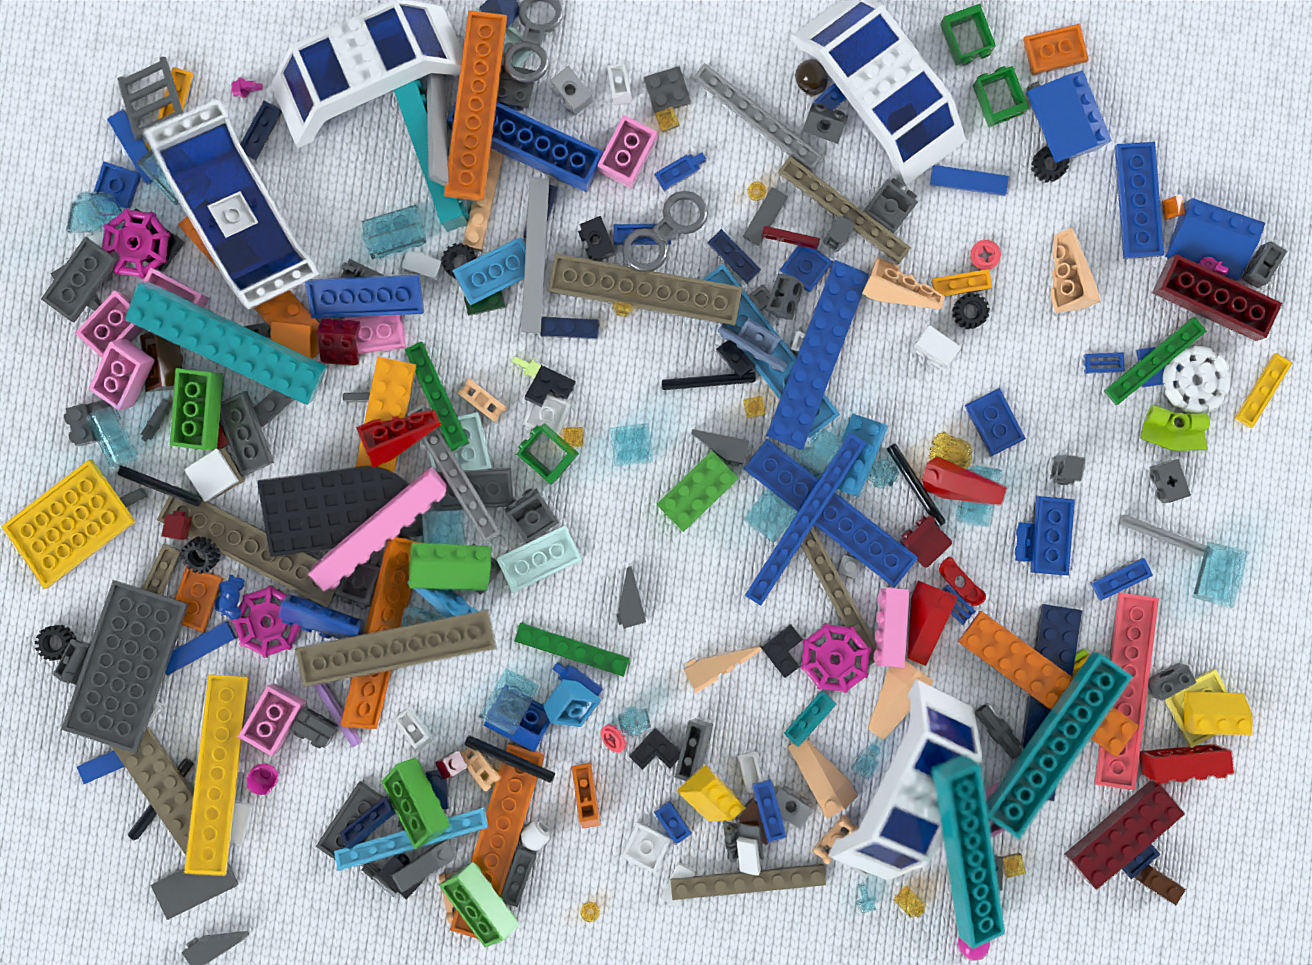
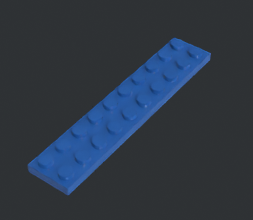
M833 261L768 428L767 437L799 450L803 449L860 302L863 289L870 275L869 273L840 261Z
M768 439L765 440L743 468V470L797 512L819 480ZM837 493L833 494L814 523V526L893 588L897 586L918 559L917 556Z

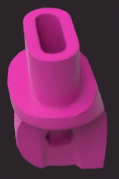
M242 77L231 83L234 97L241 96L246 98L249 92L263 90V84L256 83L255 81H246Z
M1205 257L1199 262V265L1225 276L1230 269L1222 266V261L1217 262L1212 257Z

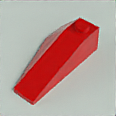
M430 410L412 413L409 417L405 418L394 416L392 420L381 421V419L373 420L356 427L374 468L393 460L439 427L441 423L435 411Z
M938 456L927 462L922 477L926 491L942 499L1001 506L1008 488Z
M919 580L917 581L910 604L908 659L924 666L927 665L958 596Z

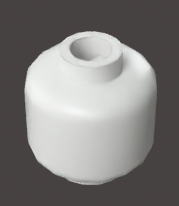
M541 821L531 822L521 833L523 846L533 851L541 849L550 838L548 826Z

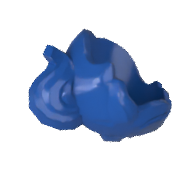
M230 575L228 581L219 583L221 595L215 600V610L221 612V616L226 615L231 620L241 617V609L237 607L240 598L239 591L245 585V580L241 577L234 578L233 575Z

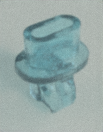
M860 883L859 889L862 899L857 900L856 904L859 905L861 913L876 910L874 903L876 897H869L866 884Z

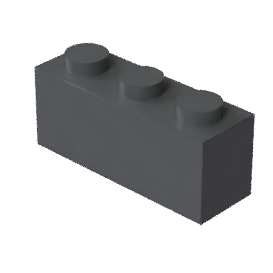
M696 718L688 721L675 778L687 781L703 767L713 728L712 723Z

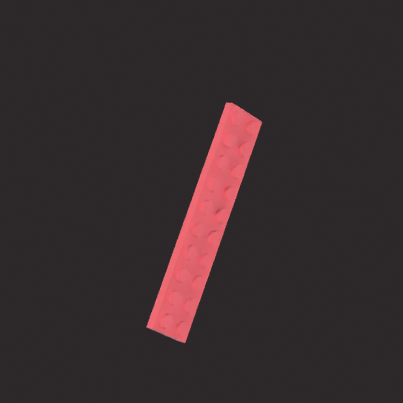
M1118 592L1110 660L1132 675L1133 678L1113 707L1139 725V727L1118 757L1113 756L1099 746L1094 780L1096 785L1135 790L1159 602V598Z

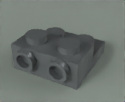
M894 178L885 181L864 209V212L893 234L918 203L916 200L917 195L909 189L905 192L900 188L902 184Z
M101 400L90 404H80L65 408L64 420L71 428V432L68 434L69 439L76 446H85L118 437L111 405L106 401Z
M537 488L526 490L522 494L523 497L521 499L509 501L506 504L507 508L504 509L506 515L526 543H529L559 523Z
M358 563L355 570L348 577L342 576L335 592L336 595L341 597L340 601L350 605L352 602H356L357 607L367 610L368 606L371 607L380 567L367 563L362 565Z

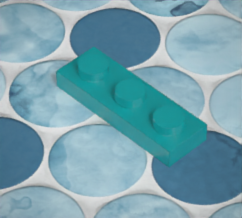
M821 690L784 734L799 747L837 704Z

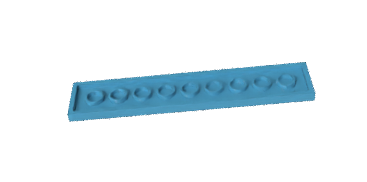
M724 264L702 279L741 287ZM742 290L736 326H726L739 333L747 319L750 318L779 336L745 291ZM780 339L772 352L773 355L787 363L783 372L772 369L769 363L764 360L756 359L753 353L748 350H742L755 364L756 371L780 400L796 359L791 350ZM825 394L821 400L808 438H811L840 415Z

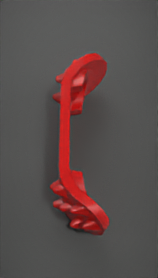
M949 556L943 560L939 567V572L947 583L968 604L972 606L982 604L986 600V593L962 571L954 561V558ZM961 576L964 578L965 584L963 587L956 586V577Z

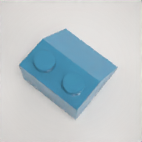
M563 679L543 705V708L551 724L582 727L601 702V699L579 682Z

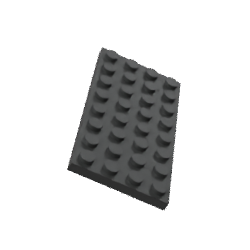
M113 580L61 730L132 753H138L189 603Z

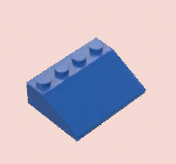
M1084 71L1068 74L1027 91L1055 163L1096 151L1112 141Z
M1194 198L1183 203L1185 214L1178 217L1165 257L1170 258L1178 254L1197 264L1205 257H1212L1217 262L1222 261V266L1230 268L1225 277L1239 281L1260 241L1265 222Z
M288 594L282 601L278 617L283 619L282 622L287 625H300L302 630L320 632L319 635L327 639L331 637L342 639L357 636L363 621L362 619L328 607L326 608L292 594Z

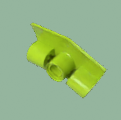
M1153 404L1145 417L1140 439L1171 451L1208 450L1205 431L1209 429L1210 418L1208 413L1178 414ZM1176 418L1180 420L1179 427H1177L1174 423Z

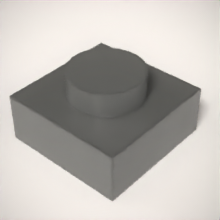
M762 284L748 296L759 311L767 306L771 293Z

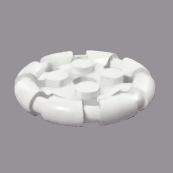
M1195 345L1192 348H1186L1164 368L1163 383H1165L1166 387L1165 394L1175 407H1180L1181 411L1185 413H1202L1204 411L1208 413L1213 411L1223 403L1224 396L1229 393L1231 376L1228 377L1227 372L1229 367L1219 353L1215 354L1212 352L1213 349L1209 347ZM1190 356L1193 357V361L1191 362L1189 360ZM1206 358L1211 360L1209 363L1205 362ZM1178 364L1182 367L1179 372L1176 369ZM1219 371L1220 379H1216L1215 372ZM1194 375L1199 377L1198 385H1194L1192 382ZM1173 381H1177V382H1176V387H1177V388H1175V389H1174ZM1216 390L1217 393H1216L1215 396H1214L1213 394H1211L1212 392H1214V391ZM1183 395L1188 397L1186 401H1183ZM1198 399H1202L1201 405L1198 402Z

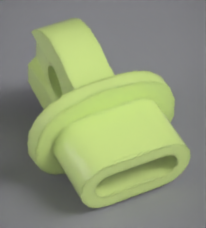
M514 356L511 362L525 368V377L529 375L535 378L541 367V364L535 362L534 358L528 363Z

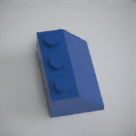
M505 685L483 726L535 752L550 721L542 704Z

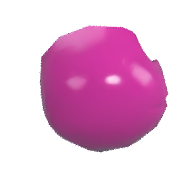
M267 763L257 764L251 769L246 778L248 789L256 795L268 794L278 782V771Z
M958 937L957 941L959 951L970 960H981L988 954L989 942L972 949L960 937Z

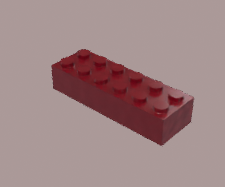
M1178 254L1167 259L1152 291L1153 294L1254 341L1267 338L1283 304Z
M1150 780L1064 853V855L1085 880L1098 890L1180 820L1185 813L1161 784Z

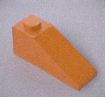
M591 763L572 766L579 823L582 829L600 826L601 818Z

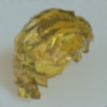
M945 431L936 434L937 436L934 437L931 443L934 446L930 447L931 451L928 457L932 460L938 456L967 469L972 461V446L961 438L948 435Z

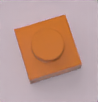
M1182 195L1162 201L1165 220L1185 214Z

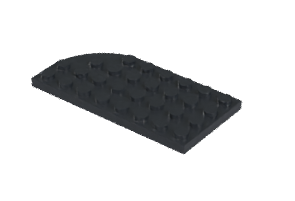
M369 465L257 480L270 557L334 548L410 484L401 476L388 469L378 466L373 468V466ZM419 512L415 517V521L408 527L402 526L399 530L400 533L396 537L425 536L426 529L423 514Z

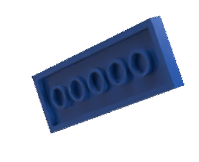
M1155 142L1115 145L1123 259L1161 257L1164 255L1156 144Z
M419 274L310 279L305 282L311 318L423 314L425 312Z

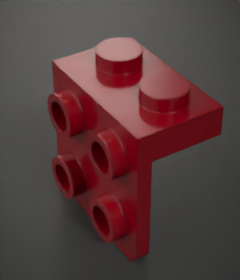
M321 319L316 335L322 363L359 364L357 336L361 328L360 321Z
M922 515L915 522L916 525L912 529L909 528L901 535L902 539L899 541L901 545L918 557L917 561L924 568H928L952 545L951 539L934 523L936 520L931 515Z

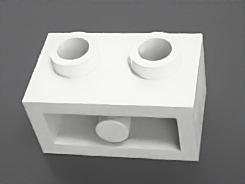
M930 325L924 329L912 346L916 349L915 352L922 357L927 356L932 360L931 363L938 368L947 367L961 348Z

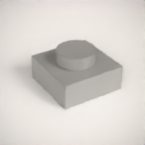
M842 554L837 572L856 579L861 561Z

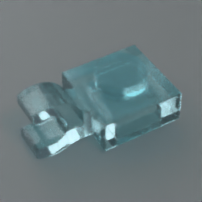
M871 743L867 754L865 755L861 752L851 770L869 780L878 765V762L874 759L880 751L879 746Z

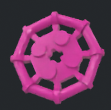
M126 208L113 220L103 225L105 228L102 248L111 255L112 252H118L121 258L113 268L115 274L137 276L144 279L150 268L155 270L161 264L167 262L166 254L171 235L165 230L154 212H142ZM133 218L143 219L142 224L133 223ZM125 221V227L117 230L116 227ZM150 224L154 226L158 233L153 234L148 229ZM112 233H114V242L113 245H110ZM137 238L138 245L133 248L130 242ZM160 240L159 252L157 254L154 252L155 242ZM151 256L155 258L152 262H150L148 265L144 267L142 262L148 261L151 258ZM127 262L136 263L137 269L125 266Z
M272 585L249 594L245 593L238 607L241 609V617L232 620L240 640L239 645L262 655L263 658H268L269 655L287 649L291 650L301 629L300 625L293 624L288 638L283 636L287 626L291 625L283 623V619L278 618L280 605L272 602V598L274 596L283 601L287 594L275 589ZM265 596L266 602L258 605L255 603V599ZM249 605L251 607V613L249 616H247V618L243 617ZM266 616L272 620L270 627L267 624H263ZM242 623L247 624L250 633L247 636ZM253 637L260 639L263 642L262 646L252 642ZM279 639L281 644L269 647V641Z
M825 623L810 637L803 640V657L800 667L816 684L817 689L848 693L849 689L868 677L871 647L866 645L854 630V627L835 626ZM831 633L845 634L844 640L832 638ZM825 635L827 640L820 646L816 645L815 642ZM850 637L860 649L854 651L848 643ZM811 649L816 651V661L810 662ZM832 654L840 656L839 663L836 661L831 662ZM856 656H861L860 668L855 666ZM817 666L823 677L820 678L812 668ZM853 671L854 673H856V675L849 679L847 682L845 681L844 677L847 676L850 672ZM834 677L840 680V684L826 682L827 678Z

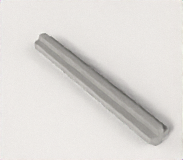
M1122 515L1119 521L1123 526L1203 557H1210L1213 551L1211 547L1128 515Z

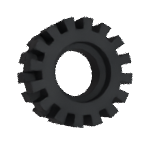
M1049 146L1040 149L1031 162L1033 166L1031 170L1036 172L1034 176H1039L1038 180L1040 181L1044 179L1045 183L1049 181L1054 182L1061 178L1067 172L1066 170L1069 168L1067 164L1070 162V159L1057 162L1055 170H1047L1043 164L1044 159L1047 157L1053 158Z
M454 243L452 247L448 246V250H444V256L441 258L444 270L454 279L456 277L452 270L456 269L453 266V259L456 255H464L467 258V263L477 257L474 251L468 245H463V243H459V245Z
M965 294L954 303L952 308L954 314L952 317L956 319L955 323H959L961 328L975 329L982 325L986 318L989 317L988 312L990 308H987L989 303L984 301L985 298L983 296L979 297L980 294ZM972 304L976 306L978 313L975 318H968L964 314L966 305Z
M204 536L193 538L181 550V554H183L181 559H185L183 564H188L187 568L189 570L193 568L194 573L202 574L204 572L205 574L217 565L221 557L218 554L219 548L215 549V542L211 544V539L206 540ZM196 550L204 555L205 560L198 556Z
M64 625L45 627V629L40 631L41 634L36 636L39 640L35 641V644H38L39 647L35 649L36 651H41L38 655L44 656L43 659L45 660L50 659L49 661L60 660L71 639L76 640V638H72V635H75L74 632H69L70 628H64ZM54 635L60 637L62 642L58 650H54L50 646V638Z

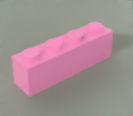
M881 588L877 597L879 611L876 614L878 630L875 633V641L877 642L876 650L874 651L875 666L905 668L909 590Z

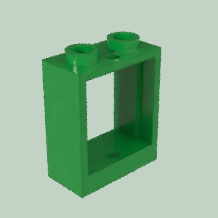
M980 3L946 15L940 23L956 66L959 64L963 66L970 64L974 61L973 59L978 57L984 59L990 56L996 47ZM974 20L984 47L962 55L952 27Z
M1005 66L1000 67L994 71L995 73L989 75L988 73L981 74L972 85L988 128L1024 115L1029 109L1013 66L1008 68ZM1005 79L1015 106L993 114L983 86Z
M544 423L541 426L536 425L530 432L532 436L529 440L525 439L518 446L520 450L516 455L552 485L579 453ZM543 433L567 453L552 472L528 451Z

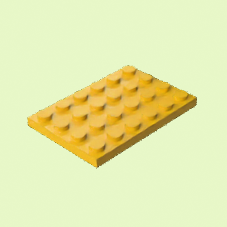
M93 459L67 475L1 527L42 587L47 589L127 530L136 521Z

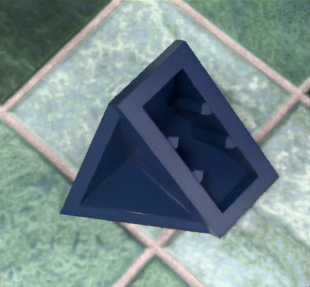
M486 0L479 8L481 12L507 15L506 28H508L518 16L519 4L517 0Z

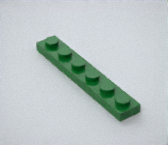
M1195 317L1190 318L1103 391L1115 405H1119L1206 333V329Z
M421 341L404 349L410 363L417 364L416 376L432 410L435 411L441 423L440 428L451 451L453 452L470 444L423 342Z
M524 623L519 624L514 640L515 642L623 677L630 657Z

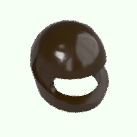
M805 60L798 65L795 72V80L802 92L810 96L819 95L825 90L827 86L826 70L817 60Z

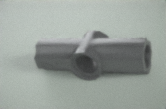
M988 703L980 706L975 714L988 729L989 735L997 744L1001 745L1011 759L1019 757L1024 747L1013 734L1011 727L997 715Z

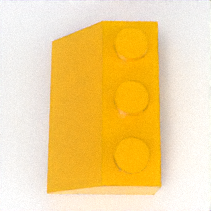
M1184 691V730L1192 734L1253 735V715L1245 694Z
M706 764L676 790L709 822L732 821L746 808L736 793Z

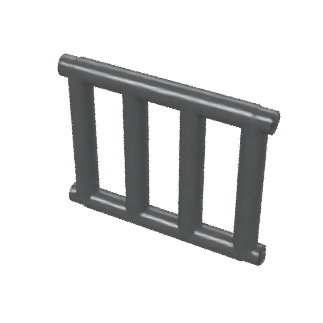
M160 57L159 62L130 76L117 78L132 133L136 141L142 140L141 136L145 135V130L183 114L166 57ZM163 71L164 79L129 94L128 85L155 72ZM167 86L168 96L134 111L132 102ZM172 103L173 113L139 128L137 119Z

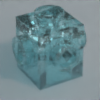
M874 460L867 477L869 481L874 483L873 486L885 489V486L893 487V483L897 479V468L891 465L892 462Z
M636 706L624 709V713L618 714L622 734L630 733V736L641 734V731L651 728L647 708L636 709Z

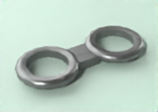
M522 0L518 11L521 24L525 27L522 42L515 43L508 48L503 60L505 71L512 79L521 83H531L545 75L549 59L541 45L545 33L557 28L563 19V8L558 0ZM535 2H546L555 9L556 13L553 20L549 23L535 24L527 18L526 11L528 7ZM530 50L540 57L541 64L535 72L522 74L512 67L511 60L513 56L520 51Z
M690 191L674 193L664 203L663 219L652 230L646 228L638 229L627 236L623 242L622 253L624 260L631 268L640 272H650L658 269L667 258V243L677 233L690 234L702 228L707 220L708 211L706 203L699 195ZM684 199L694 202L700 211L698 220L686 226L675 222L670 213L673 204ZM648 237L656 241L660 248L658 258L647 264L634 260L630 253V247L636 239Z

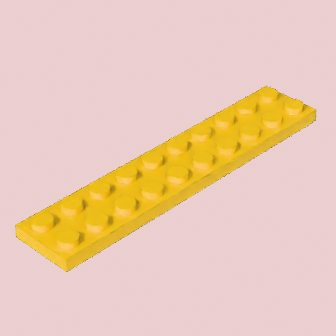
M208 674L184 873L225 876L227 873L242 739L238 736L244 727L249 677Z

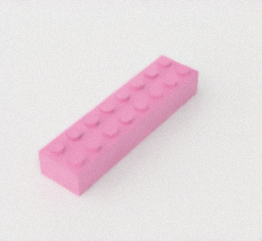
M431 466L313 564L308 575L323 591H326L328 588L332 590L340 583L339 580L342 576L348 577L355 570L358 563L361 565L370 558L369 555L372 551L378 552L384 547L388 538L391 540L400 533L399 530L402 526L408 527L415 521V517L419 512L421 514L425 513L430 508L431 502L434 500L438 502L445 496L447 483Z

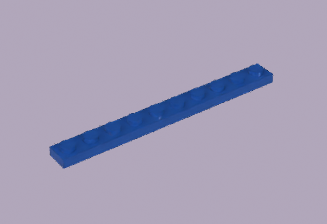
M852 433L848 434L745 593L746 597L760 606L763 604L866 445V442Z

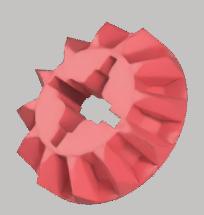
M991 240L978 241L970 250V259L973 262V266H976L979 270H990L997 266L1001 259L999 246ZM983 250L987 254H992L989 257H987V261L984 259V257H978L983 253Z
M609 723L601 728V738L611 751L620 753L626 748V736L621 733V730L617 729L616 725L612 726Z

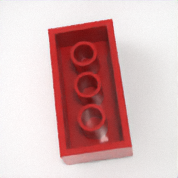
M1217 744L1196 745L1192 748L1185 746L1140 751L1139 755L1141 774L1157 784H1168L1171 780L1188 782V779L1191 778L1207 780L1211 776L1227 778V775L1235 774L1232 750Z

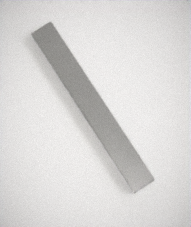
M431 47L426 50V56L445 59L443 55ZM430 73L427 74L429 178L445 186L449 183L445 74Z
M704 63L693 77V81L812 172L824 156L707 64Z
M529 179L521 332L541 333L549 179Z
M421 404L406 414L409 417L412 413L424 412L427 409L424 404ZM434 429L423 437L422 440L484 544L500 536L501 532L439 429Z

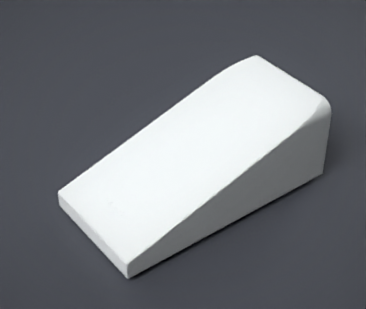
M625 63L606 66L613 104L616 106L631 103L632 96Z
M408 250L401 268L438 281L443 262Z
M410 707L394 718V721L415 750H421L434 739Z

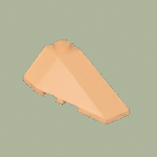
M1073 228L1054 235L1053 259L1055 261L1054 271H1052L1053 289H1051V299L1055 313L1085 309L1101 302L1095 280Z
M877 256L862 294L870 299L882 302L934 309L942 308L945 296L926 284L920 285L914 280L915 277L908 274L906 276L899 271V266Z
M757 645L699 658L698 660L693 658L685 663L686 667L683 670L697 693L717 681L720 673L722 675L729 673L735 668L736 663L742 664L762 650Z
M906 660L905 668H888L868 729L882 740H885L911 710L910 698L907 695L915 679L929 686L934 682Z
M807 739L799 747L794 743L788 745L793 758L827 819L843 811L858 797L850 780Z

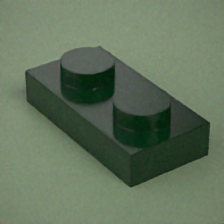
M502 290L472 305L469 304L464 296L468 316L506 308Z

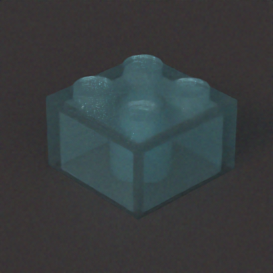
M649 423L610 427L615 467L653 463Z
M826 429L818 430L810 439V442H812L810 447H805L799 455L801 458L799 463L816 475L824 472L844 443V441Z
M765 489L743 520L772 543H775L798 512L769 489Z
M463 509L426 511L422 514L424 543L466 545Z

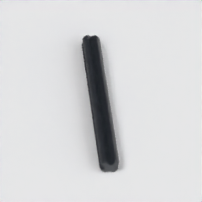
M749 372L741 379L736 374L664 379L661 381L662 390L754 383L756 375L755 372Z
M896 444L890 445L887 448L888 453L928 515H931L936 520L934 523L937 527H941L946 523V520Z
M119 467L118 476L191 505L199 506L201 504L202 497L128 467Z
M469 735L465 740L464 745L544 781L551 783L555 777L553 771Z
M188 758L183 759L177 767L180 775L185 777L194 763ZM151 804L129 831L128 837L132 840L139 839L157 815Z

